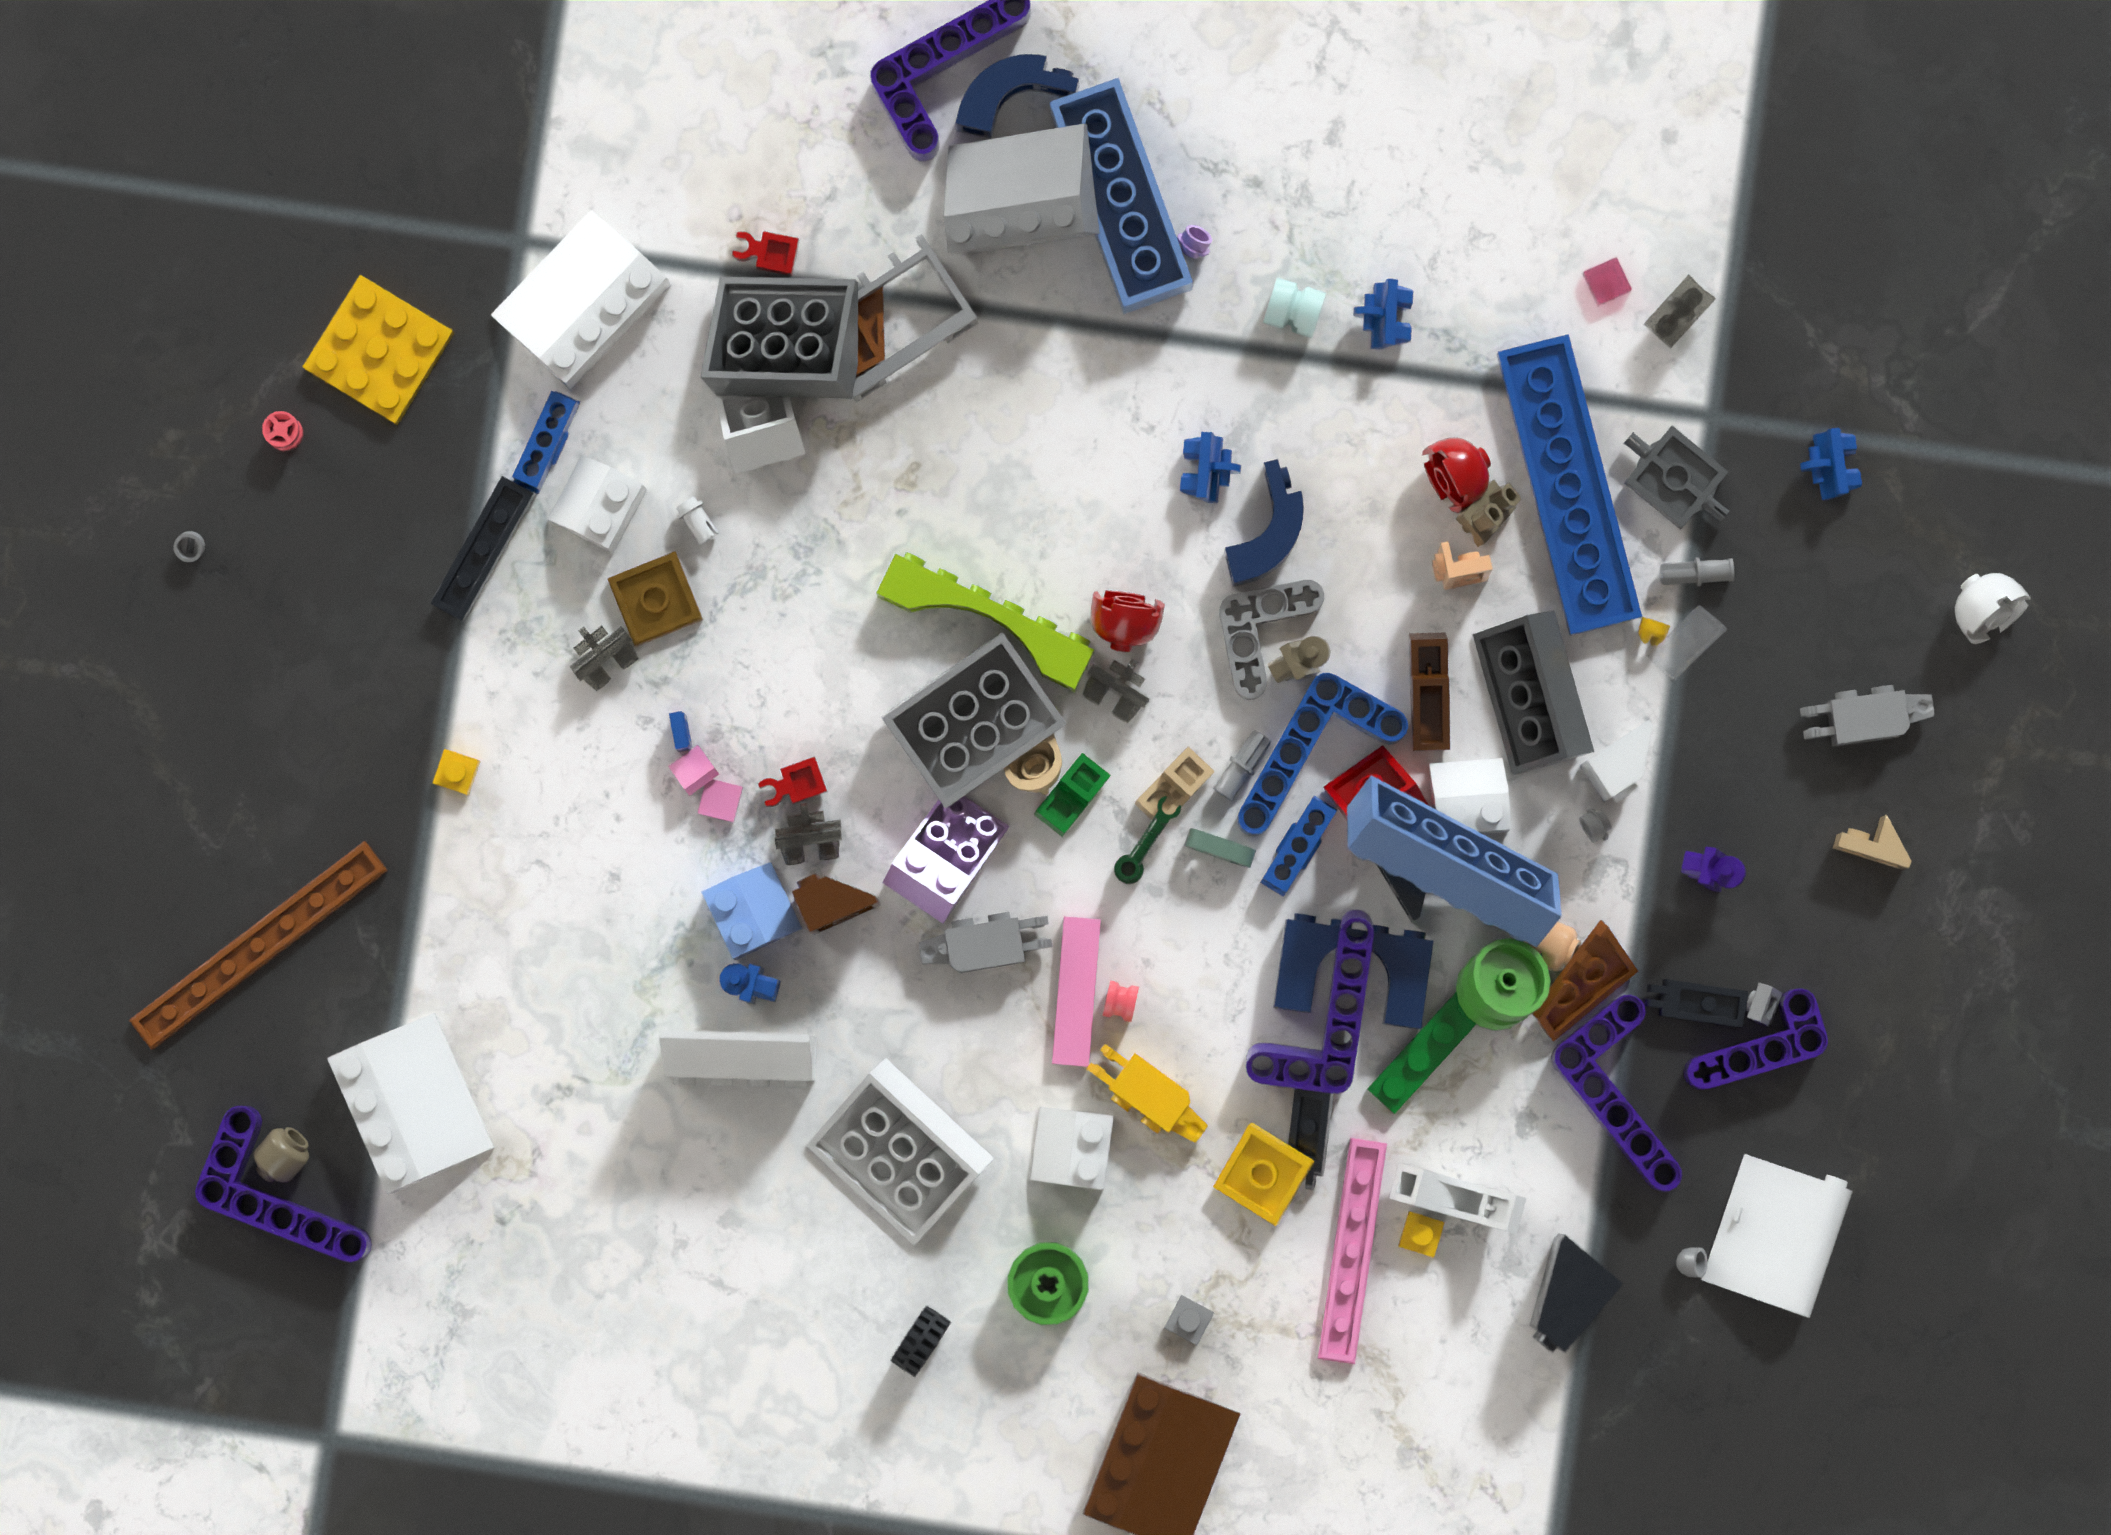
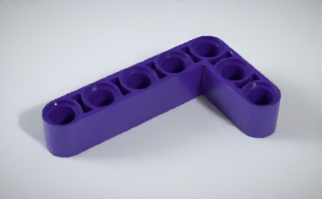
M988 0L873 65L870 73L873 90L907 151L914 159L918 161L931 160L937 155L940 143L937 130L913 87L1025 26L1031 17L1030 0ZM1010 2H1019L1025 8L1017 16L1007 14L1004 9ZM980 19H986L993 24V27L989 32L981 34L973 29L974 23ZM947 37H956L961 42L959 48L954 51L943 49L941 43ZM923 54L928 57L929 62L924 68L915 69L909 64L910 59L914 55ZM884 72H892L897 76V80L891 86H882L877 82L879 75ZM902 103H909L915 107V111L910 117L901 118L895 113L897 106ZM920 134H927L933 139V142L926 149H918L913 145V140Z
M1351 910L1342 917L1340 922L1322 1050L1272 1043H1257L1248 1050L1246 1055V1072L1254 1082L1332 1094L1345 1092L1351 1086L1374 938L1373 921L1365 911ZM1359 922L1366 926L1367 931L1360 937H1353L1347 933V927L1352 923ZM1354 958L1361 962L1362 966L1357 972L1348 973L1342 969V963L1347 959ZM1352 995L1356 999V1004L1349 1009L1341 1008L1336 1003L1340 996ZM1344 1030L1351 1035V1039L1345 1044H1337L1332 1041L1331 1036L1336 1031ZM1259 1056H1265L1271 1059L1273 1064L1266 1070H1260L1253 1065V1061ZM1296 1061H1302L1309 1066V1070L1303 1075H1296L1290 1071L1289 1067ZM1333 1066H1339L1346 1071V1075L1339 1080H1333L1326 1075V1072Z
M1623 995L1611 1001L1559 1043L1552 1052L1551 1062L1558 1074L1647 1184L1656 1190L1669 1191L1676 1188L1681 1181L1682 1171L1679 1164L1595 1061L1637 1027L1644 1019L1645 1006L1643 1002L1636 996ZM1624 1001L1631 1002L1636 1009L1635 1018L1631 1022H1624L1618 1016V1006ZM1595 1024L1602 1025L1607 1031V1040L1600 1046L1593 1044L1589 1039V1030ZM1567 1047L1573 1048L1579 1055L1578 1064L1572 1069L1565 1068L1560 1062V1054ZM1590 1076L1597 1077L1602 1083V1091L1595 1098L1586 1095L1583 1089L1584 1081ZM1614 1105L1620 1106L1626 1116L1623 1124L1618 1127L1612 1126L1607 1120V1112ZM1638 1134L1644 1135L1649 1142L1648 1151L1641 1156L1634 1154L1630 1147L1632 1138ZM1662 1163L1667 1164L1672 1170V1178L1665 1185L1659 1184L1654 1178L1655 1168Z
M235 1106L229 1109L222 1119L196 1185L195 1195L198 1202L205 1208L342 1261L354 1262L367 1257L372 1248V1241L369 1234L363 1229L240 1182L260 1133L262 1118L253 1107ZM241 1112L248 1114L251 1120L249 1129L244 1133L237 1131L234 1125L235 1117ZM226 1147L233 1148L237 1153V1161L230 1168L224 1166L221 1162V1153ZM213 1181L220 1183L224 1191L221 1200L218 1202H213L207 1195V1188ZM247 1195L254 1196L258 1203L256 1212L251 1216L245 1214L241 1207L242 1200ZM281 1208L288 1209L292 1214V1223L286 1229L279 1227L275 1219L278 1210ZM316 1221L322 1222L327 1229L326 1237L321 1242H316L310 1236V1227ZM350 1234L356 1235L361 1241V1250L355 1256L347 1253L344 1248L345 1239Z

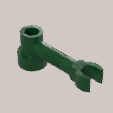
M1167 795L1159 800L1157 804L1158 811L1147 827L1148 829L1145 830L1146 832L1143 833L1144 835L1141 836L1142 838H1140L1138 844L1135 845L1130 854L1123 855L1116 861L1114 872L1119 881L1125 884H1134L1142 878L1144 873L1142 862L1170 819H1174L1180 814L1181 805L1176 808L1173 814L1169 815L1163 812L1162 805L1166 801ZM1126 862H1132L1135 865V873L1131 876H1125L1122 873V866Z

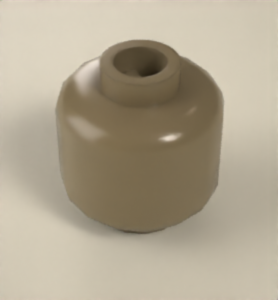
M290 1127L271 1130L253 1153L254 1160L258 1165L256 1167L257 1173L268 1182H274V1180L281 1183L290 1182L309 1159L307 1140L302 1134Z

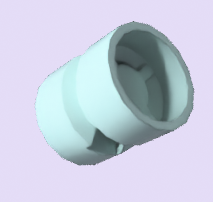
M1277 277L1263 323L1281 329L1286 325H1291L1293 333L1312 338L1326 292L1310 287L1300 291L1298 290L1297 283Z

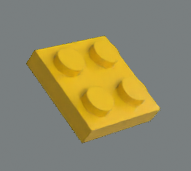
M1250 1123L1213 1187L1276 1226L1281 1221L1315 1161L1256 1124Z

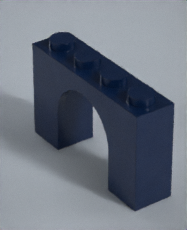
M1294 913V920H1285L1273 1008L1311 1013L1317 970L1323 958L1337 947L1341 920L1331 919L1330 925L1316 923V916ZM1353 923L1346 930L1353 937H1360L1366 933V930L1352 929ZM1373 925L1372 953L1381 960L1388 978L1382 1024L1421 1029L1434 941L1425 939V932L1404 930V935L1399 936L1389 934L1390 927Z

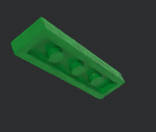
M1457 992L1448 999L1367 1088L1393 1114L1403 1106L1477 1025L1463 1011L1458 1002Z

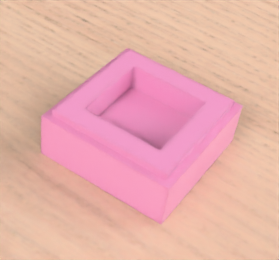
M699 745L668 766L689 796L719 775Z
M712 779L704 786L698 814L734 823L743 787Z

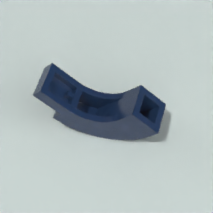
M1023 54L1002 59L983 70L969 85L958 110L955 122L956 131L992 139L998 113L1004 103L1011 97L1026 91H1038L1065 97L1078 92L1079 78L1073 77V72L1062 68H1052V72L1046 71L1047 56Z
M1278 459L1263 463V471L1273 508L1272 520L1269 526L1259 537L1245 543L1225 547L1224 549L1233 587L1257 581L1273 572L1285 561L1298 539L1304 513L1302 491L1287 494L1286 489L1292 488L1287 467L1280 468Z

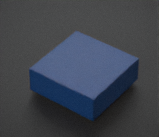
M682 711L669 713L675 749L678 752L691 750L693 747L687 715Z

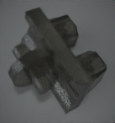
M1688 275L1643 325L1671 349L1716 298Z
M583 626L578 631L584 640L573 647V649L579 656L588 649H592L574 662L570 668L579 681L584 679L587 684L598 691L611 680V677L601 666L604 662L613 657L624 670L637 661L638 656L630 643L632 639L622 626L599 644L597 642L608 635L604 627L600 626L590 634Z
M1133 658L1127 667L1116 660L1113 661L1109 669L1120 675L1119 679L1095 664L1092 665L1087 673L1089 680L1086 683L1082 696L1099 706L1108 690L1115 693L1121 698L1111 714L1126 724L1137 715L1139 710L1144 711L1150 700L1126 684L1129 681L1140 688L1145 681L1144 677L1134 672L1139 662Z
M808 802L800 803L801 814L787 816L789 827L775 829L776 850L781 849L787 866L805 862L803 847L805 845L817 844L820 860L839 858L840 840H842L841 819L825 822L824 811L810 813Z

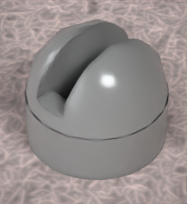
M194 531L184 532L176 538L173 546L174 552L180 560L193 562L204 553V539ZM191 538L195 540L193 554L188 553Z
M1687 1248L1682 1250L1676 1259L1678 1270L1687 1277L1702 1278L1707 1270L1705 1250L1703 1248Z

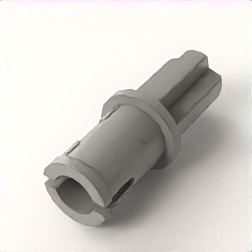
M1696 557L1691 562L1663 563L1660 565V581L1663 585L1695 583L1696 587H1700L1702 583L1733 582L1734 562L1732 558L1727 560L1700 561V558Z
M1253 731L1235 758L1230 757L1231 764L1213 789L1228 800L1233 801L1234 796L1249 774L1252 776L1255 774L1253 769L1269 747L1271 742L1269 738L1258 731Z

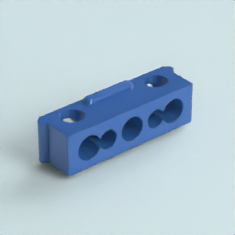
M557 391L550 392L512 475L514 483L539 494L552 465L557 463L568 439V429L579 408L580 401ZM558 407L565 408V414L561 418H557V427L550 429L548 427L549 423L554 421L553 411ZM543 436H552V443L548 447H540L539 441ZM539 453L543 454L542 460L537 462L539 465L538 473L534 476H528L527 468L531 464H535L534 456Z
M1313 796L1298 822L1292 823L1276 849L1277 856L1260 883L1284 897L1299 871L1307 867L1322 842L1320 837L1334 817L1337 809L1318 797ZM1313 812L1320 813L1323 817L1322 824L1314 826L1313 835H1306L1303 827L1310 824L1308 816ZM1296 838L1303 839L1307 844L1305 852H1295L1292 849V841ZM1292 856L1295 859V865L1288 867L1290 872L1289 878L1279 880L1275 876V868L1284 866V857Z

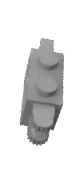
M1893 685L1871 688L1872 694L1858 696L1857 690L1835 693V699L1830 700L1826 704L1800 708L1801 717L1810 718L1827 714L1829 727H1813L1803 731L1804 739L1831 736L1832 747L1898 738L1906 733L1911 723L1934 717L1932 696L1927 694H1905V690L1894 691Z
M1004 912L988 915L989 922L974 925L973 918L952 921V928L945 929V934L919 942L922 964H950L957 972L966 973L1025 963L1024 952L1053 946L1052 940L1047 938L1022 943L1020 929L1044 927L1049 924L1048 916L1018 920V917L1010 918V913Z

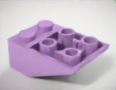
M965 796L946 809L938 800L893 861L882 883L941 923H944L1010 826Z

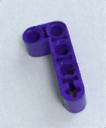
M1802 988L1785 992L1778 1004L1784 1031L1690 1059L1683 1071L1687 1084L1695 1089H1709L1822 1054L1827 1047L1828 1038L1814 995ZM1794 995L1801 996L1806 1002V1010L1800 1016L1794 1015L1789 1009V1001ZM1806 1030L1813 1032L1817 1037V1045L1810 1052L1804 1050L1800 1045V1036ZM1770 1041L1777 1042L1782 1048V1055L1776 1062L1769 1061L1764 1054L1765 1046ZM1736 1051L1741 1052L1747 1062L1745 1069L1740 1073L1734 1072L1729 1066V1057ZM1719 1056V1068L1725 1075V1078L1721 1079V1071L1706 1075L1705 1083L1702 1078L1694 1077V1072L1699 1069L1698 1063L1701 1062L1702 1067L1718 1065L1715 1057Z

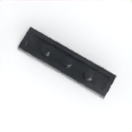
M501 476L430 604L465 622L534 499L535 494Z

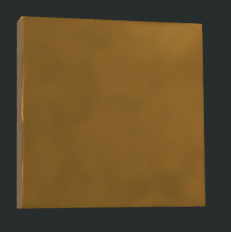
M676 551L607 578L635 647L703 620Z

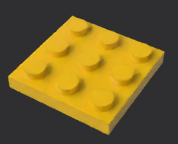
M359 275L304 363L303 368L398 425L453 337L454 331L364 276Z

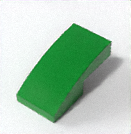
M1081 753L1055 788L1037 808L1034 815L1063 837L1111 775L1084 753Z

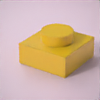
M444 749L432 783L469 796L481 761Z
M1408 1211L1398 1247L1434 1258L1445 1222Z

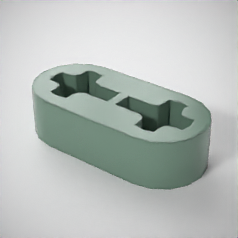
M1193 828L1189 829L1184 846L1246 868H1251L1256 850Z

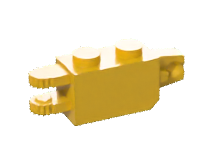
M1104 1044L1100 1051L1110 1061H1115L1122 1066L1123 1070L1116 1079L1109 1076L1097 1064L1090 1063L1087 1070L1110 1086L1109 1090L1114 1093L1110 1100L1127 1112L1134 1107L1144 1115L1140 1122L1158 1134L1161 1129L1168 1133L1171 1130L1196 1143L1208 1125L1188 1106L1190 1104L1189 1092L1136 1053L1128 1061Z

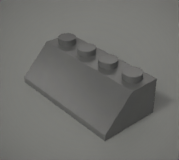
M1554 610L1526 615L1472 634L1512 775L1557 764L1594 752Z

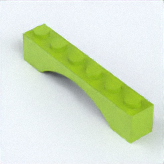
M906 552L904 557L898 554L894 555L876 592L877 597L910 613L926 609L951 608L970 611L989 618L1007 629L1024 645L1034 659L1042 677L1076 692L1094 655V649L1088 647L1091 642L1090 640L1074 632H1071L1069 637L1055 631L1058 626L1057 624L1038 616L1036 621L1022 615L1025 609L1010 601L1005 600L1003 605L989 599L992 593L977 585L972 584L970 589L956 583L959 577L944 569L939 568L937 573L924 568L926 561Z

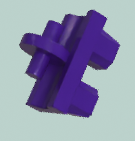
M1705 846L1704 854L1685 851L1681 873L1688 875L1691 879L1699 880L1698 883L1709 890L1721 892L1722 887L1727 889L1736 888L1746 877L1744 864L1738 858L1727 856L1717 848Z

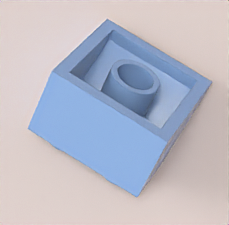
M771 862L733 876L701 892L734 960H738L802 929Z

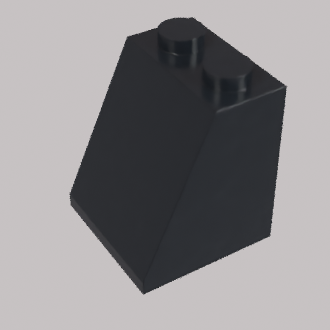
M1558 1233L1553 1239L1530 1326L1536 1330L1532 1337L1552 1353L1556 1349L1566 1353L1623 1285L1621 1281L1564 1234Z

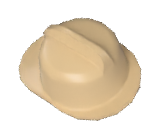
M1054 733L1004 768L1006 777L1012 786L1022 791L1041 792L1043 795L1049 794V788L1057 782L1062 767V756Z

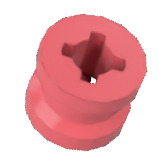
M276 411L264 420L262 426L263 436L275 449L290 451L301 443L303 428L301 423L290 413Z
M1110 980L1103 1016L1110 1018L1113 1015L1121 1016L1124 1021L1132 1022L1139 987L1133 985L1128 988L1121 987L1118 982Z

